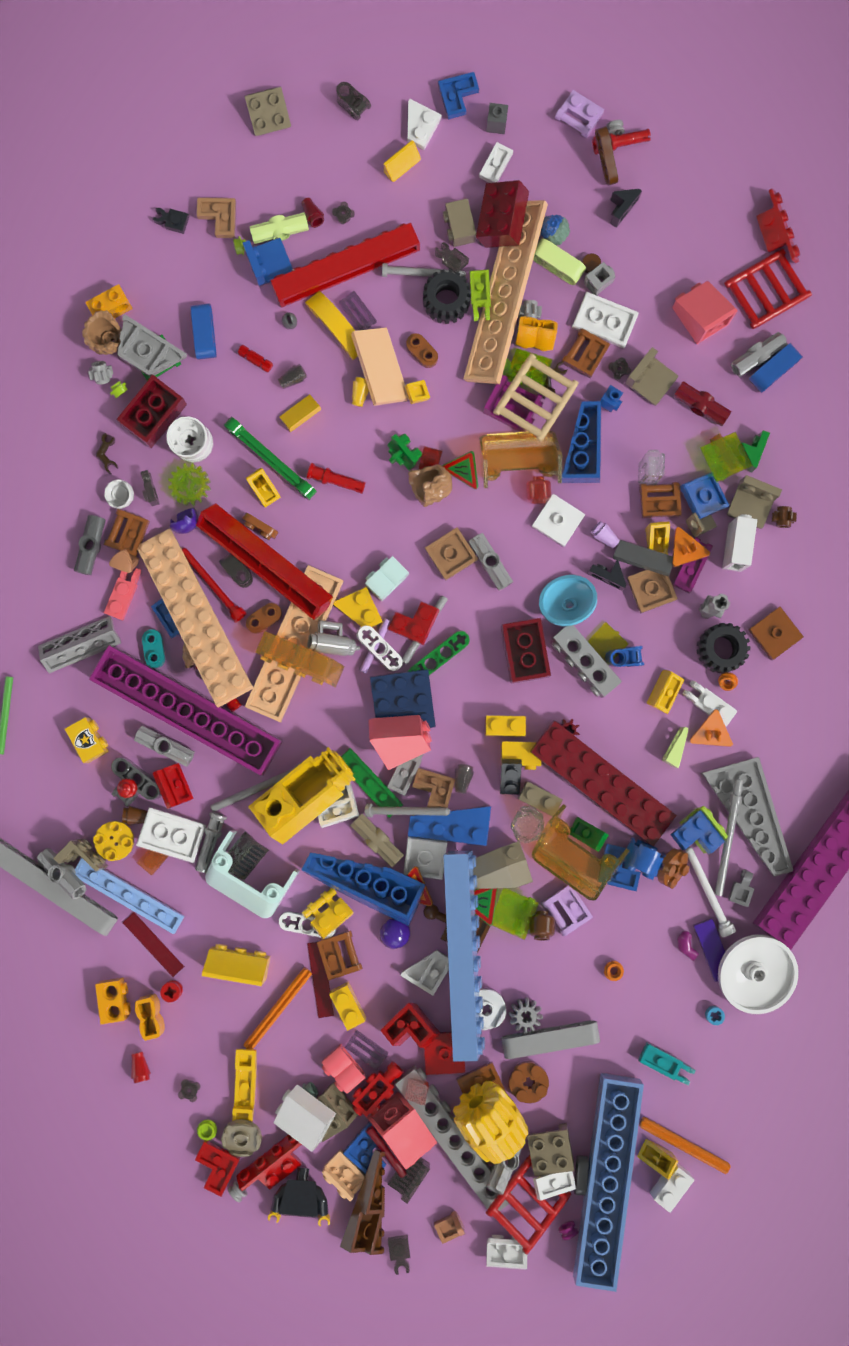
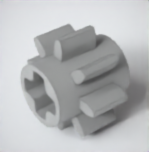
M535 300L524 301L519 310V318L525 316L540 319L542 306H537L538 302Z
M105 361L93 362L91 364L92 367L88 371L90 380L95 379L96 384L99 385L110 382V378L113 375L112 366H107Z

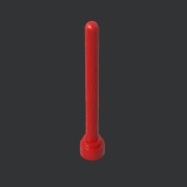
M182 548L189 564L229 609L230 618L235 623L243 619L247 614L246 611L238 605L235 606L188 549Z

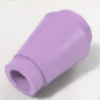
M602 521L597 523L591 531L594 535L593 538L610 546L612 549L620 541L607 523Z

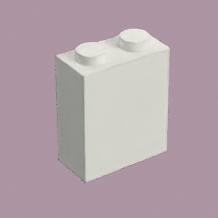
M742 514L728 524L722 569L742 572L751 566L757 519H753L750 515Z
M296 1085L292 1091L288 1089L282 1098L284 1102L279 1105L275 1112L277 1117L274 1124L313 1152L325 1136L336 1113L299 1085Z

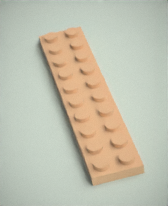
M545 200L527 201L519 246H505L498 249L490 279V320H486L485 307H483L464 375V380L467 382L500 384L548 206Z
M169 528L141 543L137 550L216 706L220 707L252 690L253 686L172 530Z

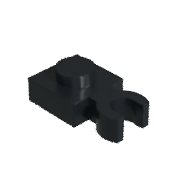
M156 208L157 214L162 216L161 218L153 217L154 223L158 225L165 223L167 230L181 234L185 233L189 220L188 213L170 209L169 213H165L162 208Z

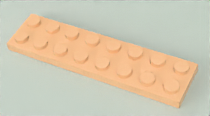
M309 565L304 574L331 594L333 599L327 611L315 620L291 602L245 705L246 708L280 723L313 652L312 649L307 647L308 637L310 634L318 633L319 620L327 621L334 601L344 582L342 579Z

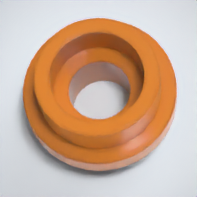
M724 672L719 676L718 683L723 690L731 691L738 685V678L731 672Z
M610 961L604 967V974L607 979L618 981L624 974V968L619 962ZM612 967L617 968V972L615 974L610 973V969Z

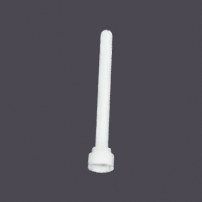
M688 847L685 852L688 853L692 867L720 923L718 930L721 937L735 933L736 929L733 923H730L729 920L727 921L693 848Z

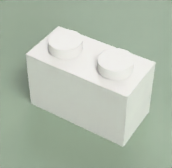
M677 1163L670 1179L661 1176L650 1191V1194L654 1201L671 1213L694 1182V1178L690 1172Z

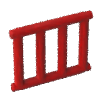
M784 249L773 253L724 282L726 288L730 287L750 319L752 329L763 325L812 296L811 291L805 289L785 257L786 251ZM777 260L799 293L798 296L791 300L769 266ZM761 269L783 302L782 305L775 309L753 275ZM745 278L767 312L760 318L757 317L737 285L738 282Z
M530 1154L508 1181L504 1194H498L485 1212L488 1216H493L523 1247L522 1251L526 1255L533 1249L572 1195L570 1191L559 1194L560 1198L553 1207L545 1199L538 1200L535 1188L523 1177L530 1167L533 1169ZM517 1183L547 1213L541 1223L511 1194ZM504 1200L534 1228L535 1231L528 1240L498 1210Z

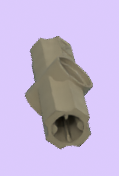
M363 813L350 825L364 839V842L391 867L404 856L390 841V838Z

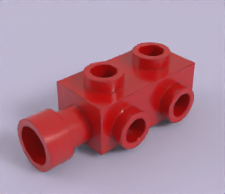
M392 1061L384 1073L381 1070L377 1073L373 1072L367 1078V1084L363 1088L359 1087L353 1093L352 1104L354 1106L352 1108L359 1116H362V1114L366 1117L369 1114L373 1116L381 1107L379 1103L383 1099L387 1101L393 1095V1081L404 1073L400 1066ZM382 1081L384 1085L379 1087L377 1082ZM364 1096H369V1097H370V1101H368V1102L364 1101V1100H363V1097H364Z

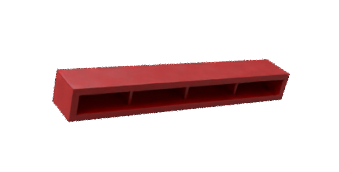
M403 223L394 230L383 231L377 237L372 239L366 238L360 244L355 246L349 245L343 251L338 253L332 252L326 258L313 260L309 265L296 267L291 272L279 274L270 281L282 308L314 295L318 291L321 292L382 267L383 263L389 264L420 251V241L412 223Z
M215 503L201 511L196 524L198 528L309 617L315 620L327 611L333 599L331 594L218 504Z

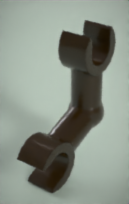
M559 362L553 370L561 375H565L568 369L560 371L558 367L563 365V362ZM543 374L544 387L556 393L551 384L552 378Z
M104 433L101 438L102 444L96 452V457L105 465V470L112 474L108 467L115 465L118 469V465L110 460L105 453L109 446L115 444V438L112 437L110 442H106L105 440L108 435Z

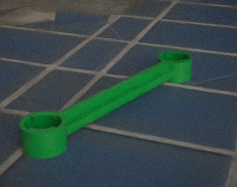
M231 416L227 420L224 427L295 487L304 498L310 500L317 493L307 481L299 477L268 450L235 418Z

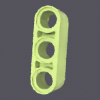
M541 238L537 243L533 261L568 284L576 285L586 270L585 265L547 239Z

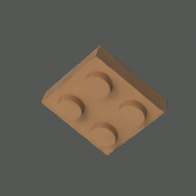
M458 527L425 547L426 552L445 581L478 561L477 556Z
M645 570L627 577L640 614L678 600L668 576Z

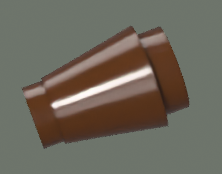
M129 806V808L124 807L122 823H127V825L144 824L148 811Z

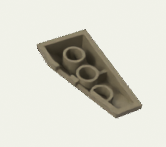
M519 841L476 858V867L473 869V875H477V887L475 889H515L533 882Z

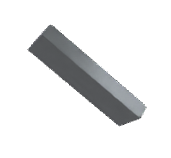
M622 540L619 541L613 556L615 560L618 559V561L668 577L673 567V556Z

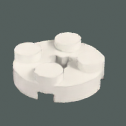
M481 988L479 996L483 997V1005L489 1004V1008L492 1010L490 1013L486 1012V1014H483V1009H481L480 1017H484V1029L482 1030L496 1028L505 1019V1002L498 992L492 989Z

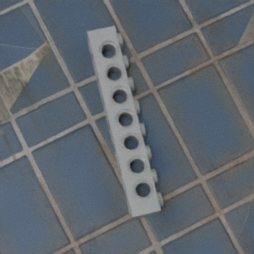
M415 1065L396 1079L395 1085L409 1104L416 1110L426 1127L488 1209L498 1196V1193L486 1189L494 1166L490 1167L468 1145L454 1122V1117L450 1113L451 1108L445 1100L442 1102L437 1096L439 1092L433 1084L429 1085L425 1080L427 1078L425 1072L421 1068L417 1069ZM417 1085L424 1088V1091L420 1094L413 1091V1088ZM428 1102H434L436 1107L429 1110L425 1105ZM441 1118L448 1120L445 1126H440L437 1122ZM452 1135H458L460 1140L452 1142L449 1138ZM469 1151L472 1153V1156L466 1159L462 1157V1153ZM476 1168H483L485 1170L481 1175L474 1173ZM504 1200L498 1210L501 1211L509 1203Z

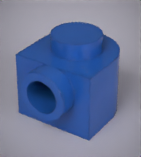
M610 385L600 400L601 407L609 412L617 411L623 402L620 400L623 392Z

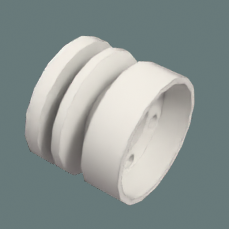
M189 416L180 417L173 421L167 431V443L170 449L184 461L191 463L200 462L206 459L212 451L213 437L210 431L196 418ZM191 438L195 439V441H193L194 445L189 444L191 442Z

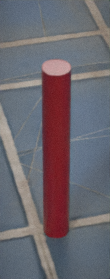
M373 1126L366 1129L367 1134L379 1150L385 1152V1158L400 1178L405 1177L407 1172Z

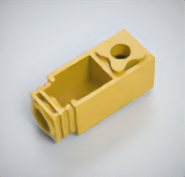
M327 747V750L325 752L322 751L319 757L313 758L309 756L248 806L271 838L283 845L344 795L342 790L345 789V786L350 785L352 780H356L352 770L335 750Z

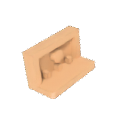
M342 1149L324 1165L322 1170L325 1181L333 1184L337 1188L339 1195L344 1199L347 1198L349 1201L354 1198V1194L361 1188L366 1175L343 1154Z

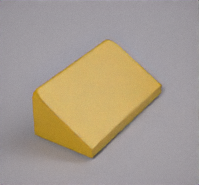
M413 140L384 162V173L392 182H395L421 160Z
M309 394L279 416V418L289 431L292 432L321 411V407Z
M662 670L647 700V704L668 714L684 679L672 671Z

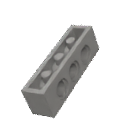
M574 625L566 626L551 639L553 641L552 646L559 653L562 651L566 656L564 659L568 665L574 666L579 671L577 675L584 682L587 681L592 686L590 690L595 696L605 697L622 682ZM569 642H574L577 645L575 652L568 650L567 644ZM581 657L589 659L590 664L588 667L581 665ZM595 671L602 674L600 682L595 681L593 678Z

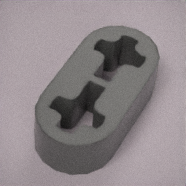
M576 1156L575 1195H586L589 1167L588 1156Z

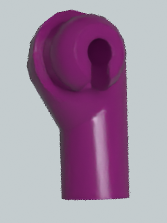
M683 931L678 937V948L683 954L694 961L699 953L691 947V933Z

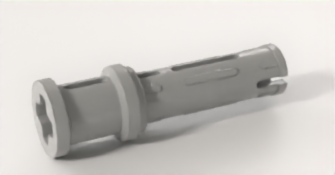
M210 812L209 815L211 817L208 827L204 830L206 836L195 867L196 871L207 872L217 838L222 835L221 828L224 820L227 819L225 815Z

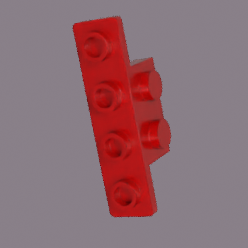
M772 188L769 190L774 207L756 216L767 250L772 252L787 245L792 261L798 263V256L801 254L797 244L794 245L792 239L795 236L792 228H788L786 221L789 218L786 210H782L781 203H783L781 194L779 192L776 193Z
M288 1134L237 1174L236 1178L239 1189L244 1191L256 1180L261 1181L269 1190L302 1165L300 1159L293 1153L302 1144Z

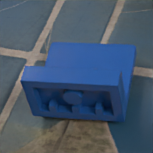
M281 238L253 247L250 240L243 242L245 252L259 286L267 284L275 276L287 274L293 269Z

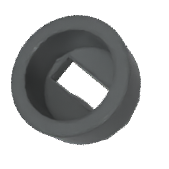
M291 312L286 313L282 317V324L286 329H294L297 326V318ZM287 317H290L292 324H288Z

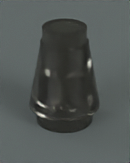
M294 364L278 381L282 388L285 389L304 382L307 374L301 364Z
M458 764V767L455 768V792L467 793L474 775L473 766Z

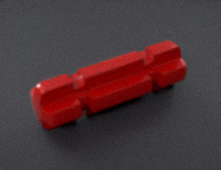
M241 345L238 349V354L241 357H246L248 361L261 367L262 370L269 372L272 369L273 363L271 361L265 360L263 356L253 350H249L245 345Z

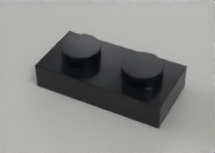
M521 759L501 760L500 794L520 795Z

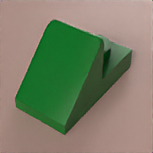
M763 430L759 435L754 436L751 445L741 442L737 447L747 470L751 473L758 467L770 432Z
M579 817L576 818L567 833L598 852L609 836L604 831Z

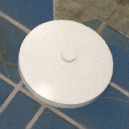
M768 935L744 937L731 945L721 959L718 969L720 989L727 1000L743 1012L764 1014L774 1011L788 1001L796 988L798 981L796 959L790 949L774 937Z

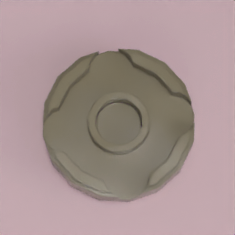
M238 1119L229 1122L223 1130L222 1146L227 1148L229 1153L234 1156L248 1157L260 1148L262 1141L261 1130L249 1120Z

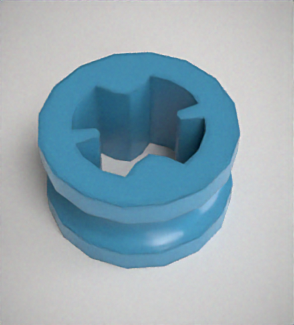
M710 1006L706 1009L705 1017L712 1025H720L724 1022L725 1014L719 1007ZM717 1011H719V1013H717L719 1015V1018H714L713 1020H711V1018H713L711 1016V1013H716Z

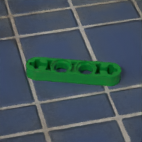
M464 631L456 632L413 665L408 671L420 670L418 667L420 664L423 669H428L425 666V661L432 658L436 661V666L433 669H428L430 676L468 646L470 641L469 635ZM458 635L460 637L465 636V644L463 645L462 643H459L456 646V648L458 649L457 651H455L453 646L448 643L452 641V643L454 644L458 640ZM447 646L451 649L449 657H443L440 654L442 647Z

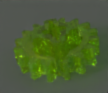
M184 463V468L176 467L177 473L171 472L174 477L168 478V481L172 484L168 486V489L173 491L171 496L173 498L177 497L176 501L178 503L183 500L184 505L187 506L188 502H191L194 506L196 500L200 503L202 502V496L208 497L205 491L211 490L207 485L211 481L209 478H206L208 474L206 471L202 472L201 466L196 469L194 463L190 467ZM191 473L199 475L200 478L193 477ZM189 479H190V481L192 482V483L190 484V490H189L188 487H187V485L189 484V483H188V482H189ZM179 491H185L187 496L180 494Z

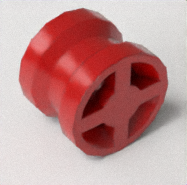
M170 980L162 986L160 995L164 1001L168 1003L174 1002L182 995L183 986L177 980Z

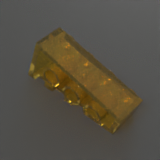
M264 631L255 652L261 655L260 659L267 663L277 662V667L286 671L291 668L295 670L294 674L305 678L307 675L312 678L311 681L319 685L325 683L335 688L345 667L334 659Z

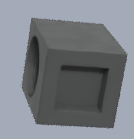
M489 104L486 132L505 134L508 105Z

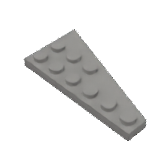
M759 757L701 773L728 812L730 811L731 802L729 800L730 795L733 794L735 779L743 780L741 796L743 797L738 807L736 824L772 876L792 872V864Z

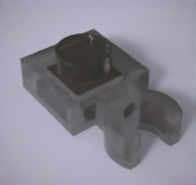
M445 242L441 244L442 250H439L437 247L435 248V256L443 258L442 264L453 270L454 273L459 272L469 263L467 256L456 248L451 251L449 245Z
M148 470L142 471L141 476L145 488L142 491L144 499L152 506L159 505L160 502L151 473Z
M408 1235L388 1237L390 1261L396 1260L394 1266L395 1274L399 1275L398 1268L400 1266H404L406 1273H409L410 1265L406 1260L411 1258Z

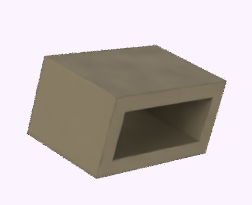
M468 198L446 203L443 219L444 223H448L449 229H447L449 241L453 242L454 247L475 243L476 230Z
M525 782L517 798L551 817H555L563 799L530 782Z

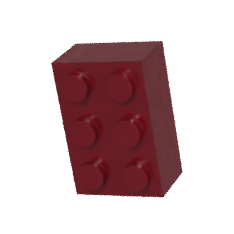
M520 180L486 183L476 232V238L486 248L519 246L529 190Z
M152 375L116 420L121 426L152 449L187 406V403L183 397Z
M541 618L502 624L501 632L510 683L514 684L549 678L551 672Z

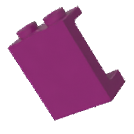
M502 375L500 384H496L484 407L483 413L524 434V428L501 414L498 416L493 413L511 384L508 382V377ZM517 387L515 392L542 407L543 402H541L543 395L539 394L536 396ZM510 398L505 408L533 424L535 420L532 418L534 412Z

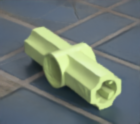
M305 212L288 217L277 215L270 218L268 222L250 226L254 244L281 238L283 241L292 234L309 230Z

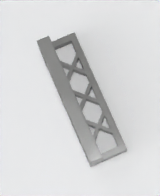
M108 616L39 645V657L48 673H52L107 649L108 645L114 647L121 644V640L114 629L112 618ZM108 624L107 628L100 630L101 627ZM53 648L51 651L45 653V650Z

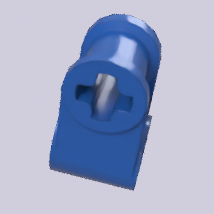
M643 646L610 650L605 655V661L611 667L645 665L641 654ZM615 653L619 655L618 663H615L613 661V655Z

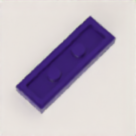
M710 918L694 924L693 927L715 982H718V969L725 950L714 921Z

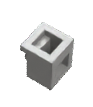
M603 262L586 275L584 284L592 294L598 296L601 291L614 282L615 272Z

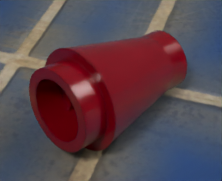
M305 198L301 205L305 212L307 224L313 228L319 227L324 222V213L315 205L311 198Z

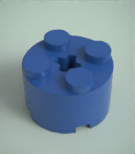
M631 837L621 860L627 869L632 871L638 869L643 873V876L653 880L654 877H658V870L663 866L662 861L666 853L662 852L661 854L657 852L658 848L639 839L636 842Z

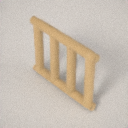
M530 353L493 413L498 416L500 414L537 436L536 439L542 442L579 382L567 379L535 359L536 356ZM533 366L567 387L562 397L526 376L529 368ZM520 382L555 402L557 405L552 413L515 392ZM510 398L546 419L541 430L505 408Z

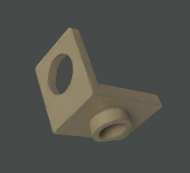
M694 513L685 521L694 538L717 527L711 515L699 520L697 514Z

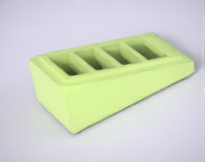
M687 727L679 728L662 758L663 762L674 768H679L688 734Z

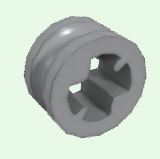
M613 120L606 126L609 134L620 135L625 132L622 120Z
M235 1181L233 1183L234 1186L228 1188V1192L235 1201L241 1202L242 1197H246L248 1193L246 1189L241 1191L238 1182Z

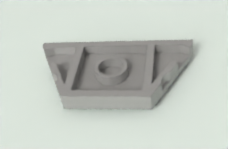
M123 315V328L120 332L121 343L118 347V356L130 365L151 377L187 357V354L127 315Z

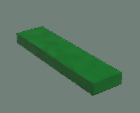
M351 748L341 756L352 770L353 776L356 779L355 782L378 807H402L404 805Z

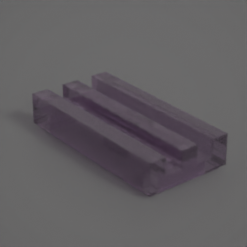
M355 291L339 301V304L358 330L369 329L372 324L377 323V320ZM351 298L355 299L370 321L367 322ZM346 302H348V304L351 306V308L363 322V326L360 324V322L357 320V318L345 304Z
M355 1030L345 1045L347 1050L376 1070H378L389 1053L358 1030ZM355 1038H360L362 1041H364L369 1046L374 1048L376 1051L381 1053L382 1056H379ZM354 1043L362 1050L367 1052L369 1055L377 1059L378 1062L375 1063L370 1058L365 1056L363 1053H361L353 1046H351V1044Z

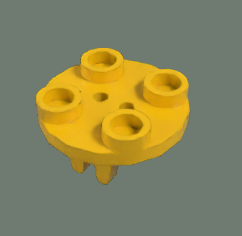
M111 821L103 824L97 830L93 842L98 854L108 861L121 860L132 851L134 835L125 823Z

